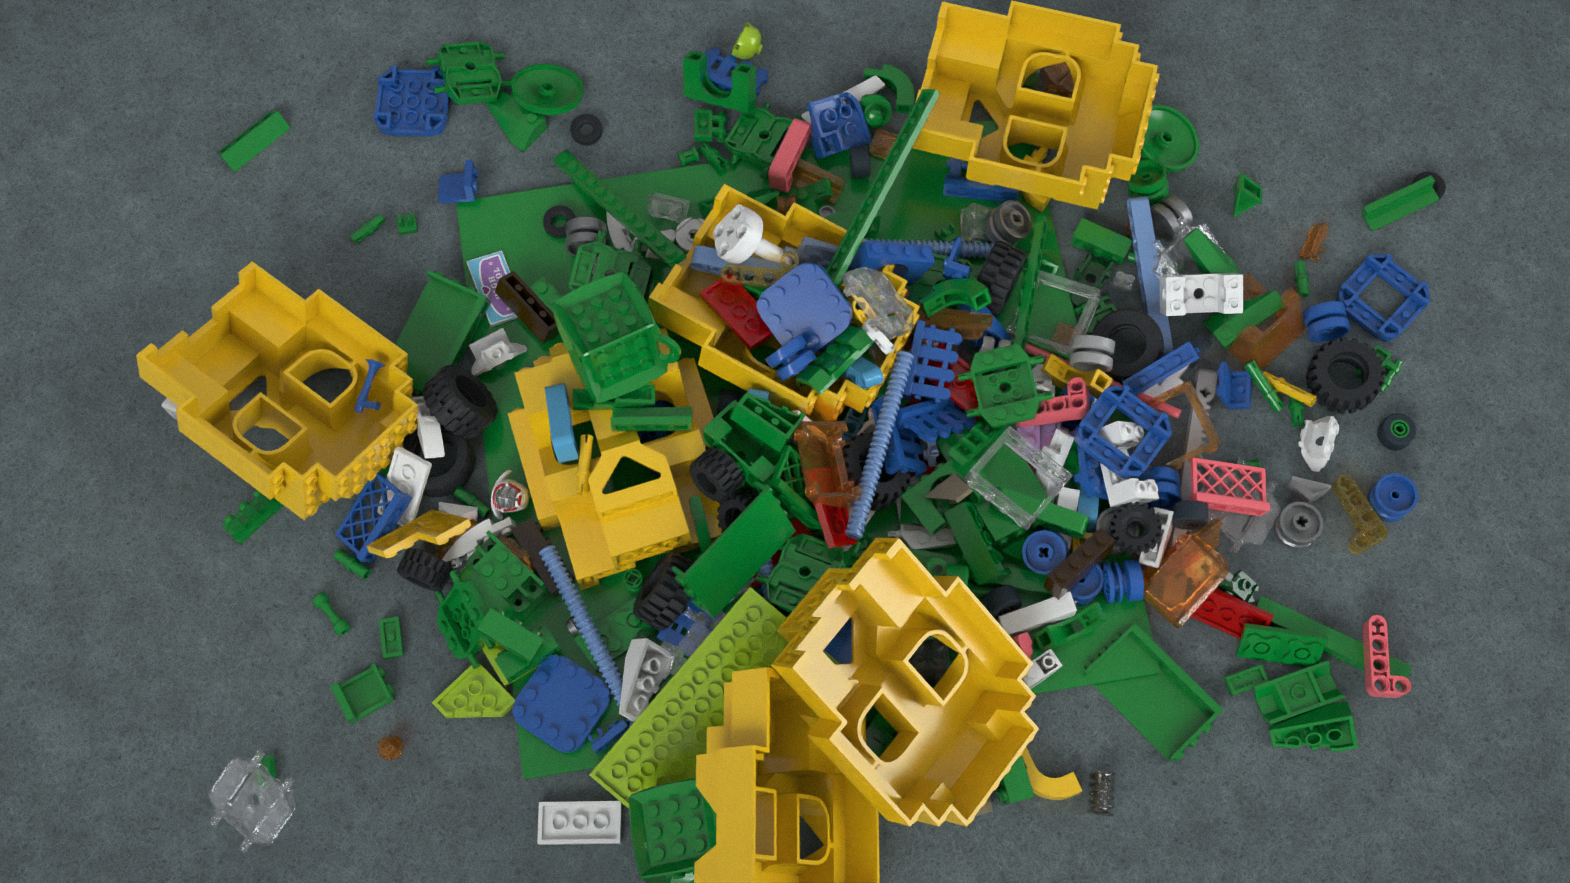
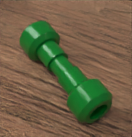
M318 593L312 599L314 606L327 614L330 618L329 620L334 625L333 630L337 635L342 636L350 630L351 625L346 619H341L335 613L329 603L330 598L326 593Z

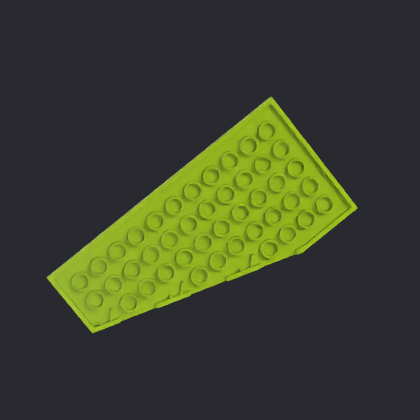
M749 587L589 775L627 808H629V797L633 793L669 782L696 778V755L707 754V727L724 725V683L732 682V672L764 667L773 668L771 664L788 645V642L777 631L786 620V617L753 588ZM823 650V652L834 664H840L830 654Z

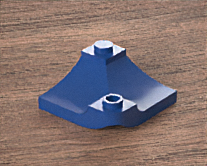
M845 92L807 104L813 132L812 145L817 159L848 150L850 146L864 145L872 142L862 108L852 94Z

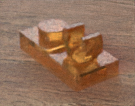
M1326 223L1311 226L1300 253V258L1303 260L1311 258L1314 262L1321 261L1322 258L1318 256V253H1324L1325 251L1321 245L1326 239L1329 229Z

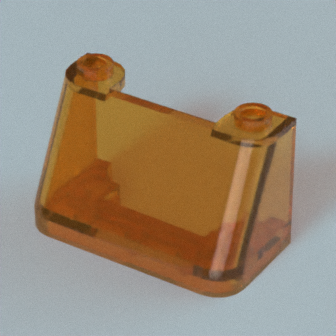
M1292 287L1282 295L1281 303L1284 308L1276 313V320L1268 329L1262 332L1255 326H1248L1236 337L1228 352L1242 365L1254 359L1260 370L1263 371L1303 334L1305 324L1301 298Z
M802 421L794 431V438L797 441L806 485L805 494L812 502L837 508H848L862 496L860 486L852 487L854 481H848L842 453V447L846 444L845 440H842V434L848 431L846 421Z
M1189 530L1177 538L1175 542L1177 543L1176 551L1152 578H1143V598L1176 628H1180L1229 573L1226 558Z

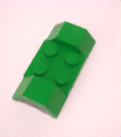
M849 325L836 338V343L829 345L820 357L816 358L811 365L809 364L796 377L797 387L800 388L807 384L819 395H822L874 341L861 328Z
M1328 660L1253 687L1254 699L1263 719L1269 725L1345 698L1333 681Z

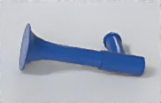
M366 359L369 364V370L354 408V412L362 414L364 407L377 411L381 407L380 402L367 401L368 393L377 371L385 367L384 364L371 359Z

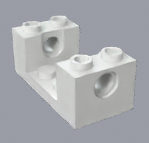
M1216 273L1159 276L1160 314L1178 316L1185 315V313L1202 312L1243 313V274ZM1197 288H1201L1203 291V295L1199 299H1196L1193 295Z
M1116 421L1102 427L1097 433L1128 457L1127 449L1139 445L1144 438L1142 426L1133 422ZM1100 463L1110 507H1120L1122 505L1126 507L1129 502L1132 505H1135V502H1140V505H1143L1144 503L1159 499L1155 480L1139 481L1136 478L1127 480Z

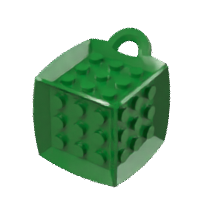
M626 272L609 275L585 284L557 299L552 304L556 325L563 343L568 350L580 380L596 403L622 396L654 381L667 373L668 363H675L681 355L680 346L672 338L661 334L643 295ZM658 342L667 345L670 353L662 354Z
M696 778L669 782L631 794L629 797L630 829L640 877L647 883H694L695 862L716 845L717 814L696 787Z

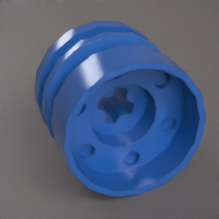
M1137 559L1123 560L1121 569L1116 561H1112L1111 565L1109 562H1102L1101 570L1104 582L1101 590L1107 604H1113L1114 599L1117 603H1121L1123 593L1128 602L1142 601L1144 581L1142 569Z

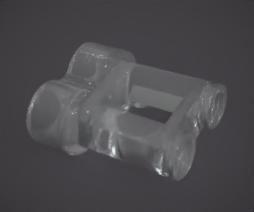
M1118 271L1115 278L1112 279L1110 286L1113 290H1121L1123 293L1129 294L1133 289L1135 277Z

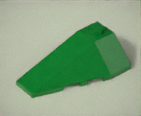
M501 90L497 101L485 102L510 143L523 153L548 129L545 118L542 115L523 108L512 96Z
M1274 290L1243 301V313L1223 314L1215 312L1202 323L1222 348L1227 351L1287 306V303Z

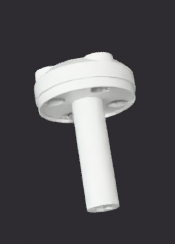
M740 204L735 206L714 229L713 236L715 238L716 253L727 262L733 264L742 263L753 253L766 260L792 265L794 260L793 256L783 254L784 249L761 237L763 232L762 218L755 211Z

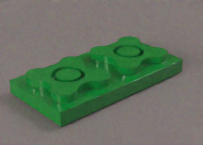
M636 597L594 626L598 628L597 632L601 634L600 638L604 640L603 644L607 645L606 650L610 651L609 656L613 657L612 661L628 651L632 639H645L658 631L635 617L633 605ZM581 633L574 640L597 672L600 667L596 665L597 661L593 660L594 655L590 654L591 649L588 650V644H585V638H582L583 634Z
M1245 623L1236 650V657L1310 667L1319 663L1327 642V635Z

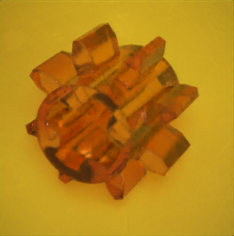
M390 734L387 738L384 736L378 742L380 746L377 750H379L380 756L385 760L392 761L394 758L398 759L403 754L401 750L404 746L402 740L397 736Z

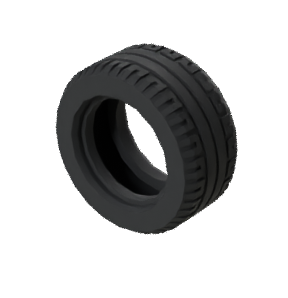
M440 424L442 440L456 449V459L452 467L445 473L428 476L423 495L429 497H444V495L453 494L459 486H465L464 484L472 476L475 467L474 451L468 438L454 435L453 432L446 430L442 424ZM417 427L413 433H408L404 437L403 447L407 451L419 456L422 448L417 434Z

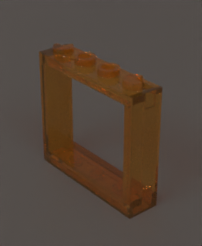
M1186 381L1144 403L1151 408H1155L1186 393L1210 443L1160 467L1178 470L1183 467L1182 463L1188 460L1190 462V459L1193 457L1200 458L1199 455L1205 452L1209 455L1217 451V446L1222 444L1191 381Z

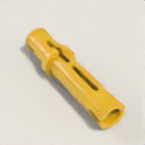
M1266 371L1263 372L1270 385L1277 392H1282L1310 407L1315 403L1317 396L1286 382L1282 377L1278 378Z
M586 435L580 436L575 493L581 496L582 488L583 496L589 495L588 479L591 475L590 466L593 436L591 435L587 436V443Z

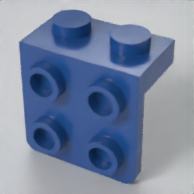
M473 159L465 160V173L443 174L440 176L439 203L475 201V193L478 191L476 178L479 177L478 167L474 166Z
M960 236L951 244L950 257L946 256L943 264L945 269L942 277H945V281L955 278H969L970 267L958 263L962 246V237Z
M1221 361L1220 367L1217 369V376L1219 378V385H1216L1217 396L1220 397L1221 402L1224 403L1228 410L1251 409L1253 379L1248 371L1232 372L1226 361Z

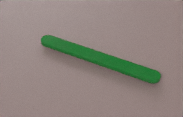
M692 496L689 499V505L702 554L712 543L700 497Z

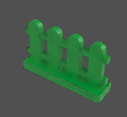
M256 490L253 494L255 497L250 502L244 501L239 505L238 509L240 511L234 516L232 514L228 515L224 519L222 528L242 545L284 505L275 498L268 499Z

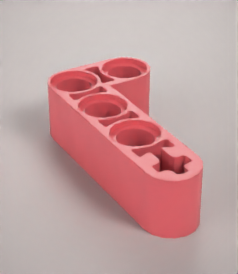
M796 118L792 121L769 169L768 177L771 188L786 193L789 192L793 181L792 172L812 132L811 123Z
M1080 377L1071 379L1068 383V395L1041 401L1035 419L1019 422L1016 425L1028 427L1083 419L1090 410L1089 391L1085 381Z
M1374 615L1364 622L1362 628L1366 691L1373 697L1400 698L1410 691L1411 683L1406 677L1390 675L1387 622L1382 616ZM1372 642L1379 645V650L1373 647ZM1373 662H1377L1380 665V670L1374 667ZM1375 682H1378L1381 685V690H1378L1375 687ZM1395 683L1400 684L1402 692L1396 689Z

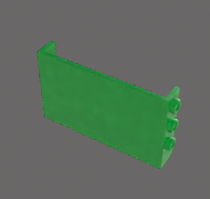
M429 270L426 274L430 279L395 345L408 354L407 375L413 379L412 392L419 396H423L425 384L443 366L459 365L491 304V301L486 296L477 293L478 290L468 285L466 288L461 285L460 281L451 278V280L444 278L445 275L436 270L434 273Z
M1005 426L999 427L1002 430L972 458L994 485V492L996 487H1005L1052 503ZM964 428L962 434L953 432L949 438L939 437L936 440L938 451L941 452L946 462L951 460V456L947 454L951 447L959 443L961 438L970 432L969 429ZM994 492L980 502L975 499L972 493L967 495L993 538L992 547L996 545L1003 546L1010 541V538L1014 536L1016 538L1021 537L1027 532L1026 530L1040 527L1039 525L993 510L990 504Z
M758 481L753 483L760 494L685 573L675 566L672 568L676 575L675 580L685 587L683 591L689 597H693L692 603L713 618L719 614L796 531L787 518L788 513L780 507L781 502L773 496V489L766 483L763 485Z
M1134 623L1122 635L1118 633L1111 640L1113 644L1109 648L1103 647L1097 653L1100 657L1095 661L1091 659L1083 667L1085 669L1083 673L1085 675L1089 674L1131 633L1159 661L1160 672L1154 675L1094 684L1093 686L1169 762H1172L1174 759L1178 762L1186 754L1183 750L1187 746L1192 748L1200 740L1197 736L1201 732L1206 734L1213 727L1211 722L1223 709Z

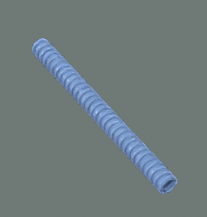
M864 238L866 241L931 246L933 253L950 256V247L953 242L950 241L948 243V241H945L943 243L942 241L936 242V240H933V242L930 240L927 242L925 240L921 242L916 240L914 242L907 239L904 241L902 239L898 241L896 239H893V241L887 239L885 241L878 238L875 240L873 238H870V240ZM962 241L960 256L961 258L965 256L967 258L971 256L976 258L978 256V258L984 257L986 259L994 243L988 244V242H985L983 244L979 242L977 244V242L965 243V241Z
M899 351L896 354V363L893 364L894 368L890 375L891 380H889V385L887 386L888 391L885 392L886 396L882 403L883 408L880 409L881 414L878 416V425L875 427L876 431H874V436L872 437L873 442L870 444L871 448H869V454L867 455L868 459L865 461L866 465L863 468L865 471L862 472L863 477L860 478L861 483L858 485V494H856V500L853 502L855 506L852 507L853 512L850 513L851 518H849V524L846 526L848 530H845V534L853 539H861L863 537L861 533L865 530L863 527L866 526L865 521H867V515L870 512L868 509L871 508L870 503L873 502L872 497L875 495L873 492L876 491L875 486L878 485L877 480L880 478L878 474L881 473L880 468L883 467L882 463L885 460L883 457L886 456L885 451L888 450L887 445L890 443V434L893 432L892 428H894V422L896 421L895 417L898 415L896 411L899 410L900 400L903 397L901 394L904 393L905 383L909 376L908 372L911 370L910 366L914 356L906 351Z
M555 545L547 546L540 550L539 555L542 556V561L546 562L544 565L548 567L547 571L551 572L550 576L554 578L553 582L557 584L556 588L560 590L559 594L563 595L561 598L565 600L564 604L568 605L567 609L571 611L570 615L574 617L573 621L577 622L576 627L580 628L579 633L583 634L582 638H585L584 642L588 644V650L591 649L590 654L594 655L593 660L597 661L596 665L600 667L599 671L603 673L602 677L606 678L605 683L609 684L607 687L612 690L611 694H614L615 697L613 698L617 700L616 704L619 706L623 678L620 676L622 674L618 673L619 669L615 667L616 663L612 661L613 657L609 656L610 651L606 650L607 645L603 644L604 640L600 638L601 634H598V628L594 627L596 625L595 622L592 623L593 619L589 617L590 613L586 611L587 607L583 606L584 601L580 600L581 595L577 594L578 590L574 588L575 584H572L573 580L569 578L570 574L566 573L567 568L563 567L564 563L560 561L561 557L557 555L558 551L554 550L556 548ZM626 718L625 721L629 723L628 727H630L633 721Z

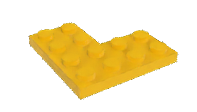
M431 509L366 545L369 553L384 558H392L397 555L398 551L412 547L414 542L419 539L438 545L445 544L452 536L463 534L466 531L465 529L471 526L468 518Z

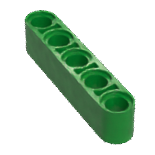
M1005 487L995 488L990 507L997 512L1074 538L1084 537L1089 521L1088 516Z

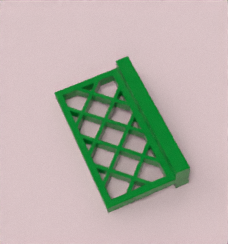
M785 445L772 479L766 480L765 483L773 489V496L810 530L822 529L816 508L812 502L810 489L806 483L805 474L800 476L799 465L803 467V473L814 468L790 445ZM789 454L791 455V459H792V464H791V465H789V462H788V456H789ZM792 467L794 470V479H791L790 468ZM783 470H784L785 480H786V481H783L782 479H780V476H781V473H782ZM804 478L806 484L805 490H803L801 479ZM792 482H796L797 492L793 490ZM806 492L809 503L805 502L804 493Z

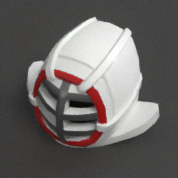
M511 470L505 471L499 477L491 495L492 510L496 518L500 520L503 519L502 513L524 510L529 502L530 490L516 480L507 479L512 472Z

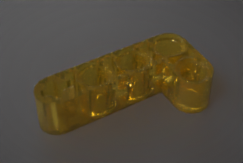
M786 251L780 258L779 269L727 264L721 269L720 278L726 284L769 288L798 266V255L793 251ZM791 256L794 259V264L790 266L785 264L784 258ZM727 270H731L732 274H737L738 270H741L739 275L740 280H736L737 276L732 275L731 278L728 279L727 275H725L724 273H726ZM749 271L753 273L754 279L751 281L745 280L743 277L744 272ZM764 274H771L773 281L766 283L763 280Z
M1340 475L1332 484V492L1360 532L1348 543L1349 551L1355 555H1360L1379 545L1387 537L1388 531L1351 476ZM1350 499L1355 500L1357 505H1353ZM1361 515L1365 516L1368 519V522L1364 521L1361 518ZM1372 532H1376L1379 538H1375ZM1356 541H1360L1363 547H1359Z

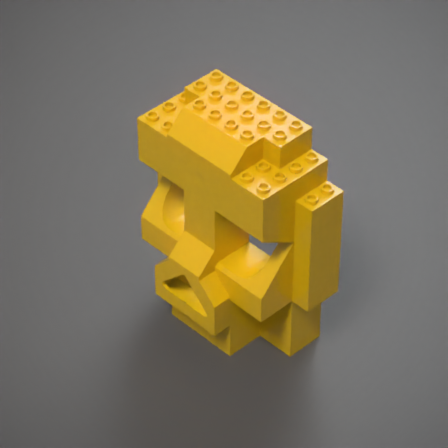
M1012 0L1007 16L942 2L937 19V28L928 56L926 73L916 101L922 89H936L940 95L912 148L968 161L967 180L992 186L1008 187L1098 210L1099 204L1104 203L1111 178L1129 181L1131 174L1135 175L1145 140L1144 136L1148 127V118L1152 110V101L1156 93L1155 88L1160 75L1156 73L1158 65L1139 61L1141 53L1138 52L1139 45L1121 41L1123 32H1119L1121 24ZM1062 62L1067 63L1074 85L1072 99L1022 88L1025 80L1036 70ZM976 101L982 104L998 127L997 131L983 138V125L969 122L973 105ZM1023 142L1058 150V153L1051 162L1039 164L1014 157L1009 152L1007 146Z
M724 184L715 197L713 209L695 234L693 246L687 253L686 259L682 261L680 266L675 264L663 284H657L649 296L648 307L656 323L702 347L698 362L699 366L746 391H749V388L769 391L770 404L781 408L782 406L788 407L789 411L799 410L827 432L828 428L832 429L838 415L842 413L845 406H849L862 413L865 407H870L880 387L883 386L888 373L893 368L897 352L903 350L909 334L912 333L920 317L917 313L920 306L904 298L908 291L905 288L908 281L892 273L895 264L876 269L866 281L880 298L878 302L893 321L894 338L889 339V341L896 347L887 355L876 343L867 349L875 365L882 371L883 382L864 390L840 376L822 395H819L807 384L800 388L797 387L796 377L802 371L780 382L775 375L776 371L757 361L732 331L728 332L729 328L699 296L700 291L724 276L693 269L691 261L694 248L696 246L715 248V238L713 236L715 227L739 204L755 211L762 218L763 232L761 237L782 249L785 246L797 249L801 244L803 236L839 246L847 230L795 202L784 216ZM754 253L751 255V257L764 259ZM736 279L742 285L743 280ZM852 320L851 324L853 323L854 327L859 328L855 321ZM774 335L758 345L771 346L776 350L782 348V345ZM817 350L814 354L818 358L820 356L819 350Z
M252 261L238 272L239 285L211 307L212 319L190 337L182 330L159 350L150 343L136 355L139 375L145 382L179 406L176 408L178 428L181 433L268 499L275 498L301 519L305 520L308 516H313L317 512L318 507L322 503H327L330 498L334 501L340 498L350 499L354 494L360 493L364 485L376 477L379 470L389 465L395 448L398 446L404 448V437L408 433H413L417 428L418 404L412 401L413 379L407 375L408 354L320 289L304 300ZM366 359H371L385 365V367L377 371L367 401L380 402L381 407L378 411L364 407L362 414L354 412V408L369 370V364ZM329 368L349 369L353 378L352 383L331 403L302 383L308 377L321 370ZM260 376L266 377L267 397L260 392L242 409L230 411V402ZM252 426L273 428L289 439V441L279 449L263 451L245 439L243 434Z
M659 328L661 334L668 336L666 328ZM658 342L662 354H669V347L664 343ZM558 343L549 348L551 356H541L533 361L535 367H526L520 369L519 372H515L524 409H514L511 413H508V417L537 518L544 531L561 526L576 580L581 590L599 585L600 578L635 568L636 561L671 550L683 553L699 548L689 505V499L692 496H698L702 501L711 543L713 544L722 534V529L718 526L719 520H717V515L719 514L717 509L720 507V504L706 497L697 488L689 472L690 464L706 451V444L703 441V434L705 432L703 428L714 419L694 358H683L679 362L668 363L667 373L646 384L655 385V401H668L674 407H692L693 430L675 431L671 435L644 444L640 443L637 431L612 432V410H573V389L586 388L575 370L564 343ZM565 383L569 398L572 426L590 420L592 422L602 456L591 459V475L588 479L589 495L583 496V488L581 496L575 494L578 464L563 465L556 461L552 447L545 387ZM624 456L661 474L660 478L606 495L602 493L617 464Z
M875 538L850 569L828 568L777 629L788 642V645L771 666L807 703L799 713L812 728L807 735L888 821L910 827L916 821L940 826L945 821L968 826L974 820L980 808L986 804L991 793L998 788L1000 781L1011 770V766L1022 755L1025 747L1034 739L1036 732L1039 730L1025 713L1036 697L1022 680L1033 665L1032 661L958 576L934 575L932 577L899 538ZM851 618L852 661L849 664H834L823 650L847 620ZM930 635L959 653L934 688L908 662L922 642ZM872 706L898 732V735L879 758L866 745L861 733L862 721Z
M764 667L732 672V682L724 683V725L707 727V754L696 755V787L717 814L716 845L695 862L694 883H880L879 811L809 738L807 734L812 728L799 715L807 703L791 686H788V683L773 668ZM865 715V717H864V719H863V721H862V725H861L862 738H863V740H864L865 743H866V715ZM799 815L824 844L820 849L803 859H800Z

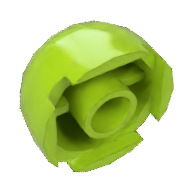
M746 22L743 27L744 30L740 33L731 55L742 60L752 58L755 53L759 55L763 47L760 44L761 33L753 25Z

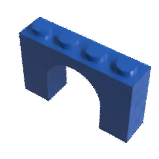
M864 241L845 273L847 276L857 268L863 277L867 279L876 269L896 264L893 269L894 274L907 280L906 285H912L935 263L931 246Z

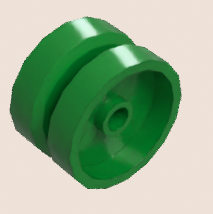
M1140 160L1135 175L1131 174L1130 180H1126L1129 197L1147 196L1149 205L1159 203L1169 193L1166 168L1158 160Z

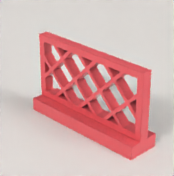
M1194 457L1190 459L1191 497L1188 498V501L1203 502L1207 504L1208 509L1260 517L1270 511V503L1266 501L1265 468ZM1197 464L1202 465L1207 470L1204 475H1201L1197 470ZM1220 467L1225 475L1220 478L1213 469ZM1233 470H1238L1243 475L1239 481L1231 473ZM1252 472L1259 473V482L1257 484L1249 476ZM1208 473L1217 481L1212 486L1204 478ZM1226 476L1235 484L1230 489L1222 481ZM1244 479L1252 486L1249 491L1241 484ZM1199 481L1208 489L1206 492L1197 491V483ZM1217 484L1226 492L1224 495H1219L1215 491L1214 487ZM1236 486L1244 494L1241 498L1236 497L1232 492ZM1254 489L1260 495V501L1255 500L1250 495Z

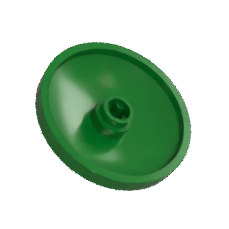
M530 65L519 70L512 78L511 93L514 100L523 108L534 113L543 115L567 113L575 109L583 98L584 88L580 78L569 69L558 65Z
M1152 105L1150 117L1148 118V127L1144 136L1145 140L1140 153L1141 157L1144 160L1153 159L1160 161L1164 164L1166 172H1180L1189 167L1198 155L1199 139L1192 123L1181 112L1165 105Z

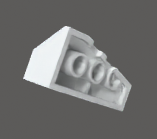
M647 638L631 640L625 657L619 714L633 722L639 717L649 704L652 694L658 691L661 681L669 675L675 658L674 654Z

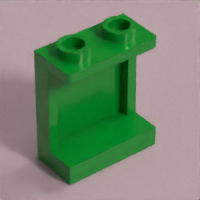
M375 663L370 664L371 668L342 684L336 682L330 686L347 721L351 724L395 701L393 696L395 690L390 682L386 683L384 677L387 675L382 666L378 667Z

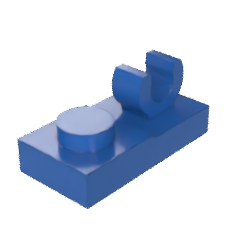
M624 720L621 722L616 721L610 725L609 731L605 735L600 728H597L596 730L599 733L597 739H593L590 734L588 735L589 741L593 743L591 747L597 755L626 732L629 727Z

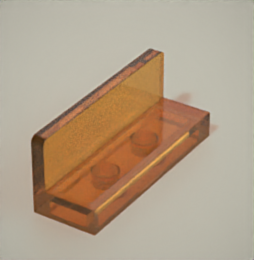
M799 158L792 172V186L800 189L828 178L831 182L833 197L823 201L835 205L844 190L845 180Z

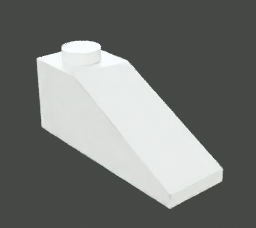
M1154 507L1155 514H1159L1162 523L1160 540L1156 543L1153 550L1150 548L1146 554L1144 551L1141 552L1139 563L1159 568L1171 535L1174 512Z

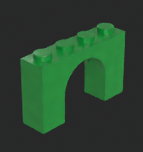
M691 50L683 58L684 97L707 102L708 104H715L726 109H734L741 113H749L756 105L755 66L739 63L732 71V90L726 91L716 87L711 82L707 71V54Z
M950 457L951 460L947 463H940L932 474L922 476L918 484L914 487H907L903 495H901L902 501L930 537L947 525L944 518L932 504L931 499L924 496L953 473L973 490L971 493L978 502L994 492V485L973 459L963 466Z

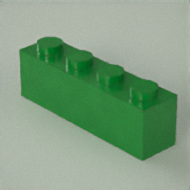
M963 502L944 512L946 524L952 529L955 535L953 537L954 541L961 548L963 560L969 565L972 571L971 577L978 585L987 584L1012 573L1009 567L1005 568L1002 564L1003 556L1000 551L997 552L992 547L993 539L990 534L981 528L984 524L971 502Z

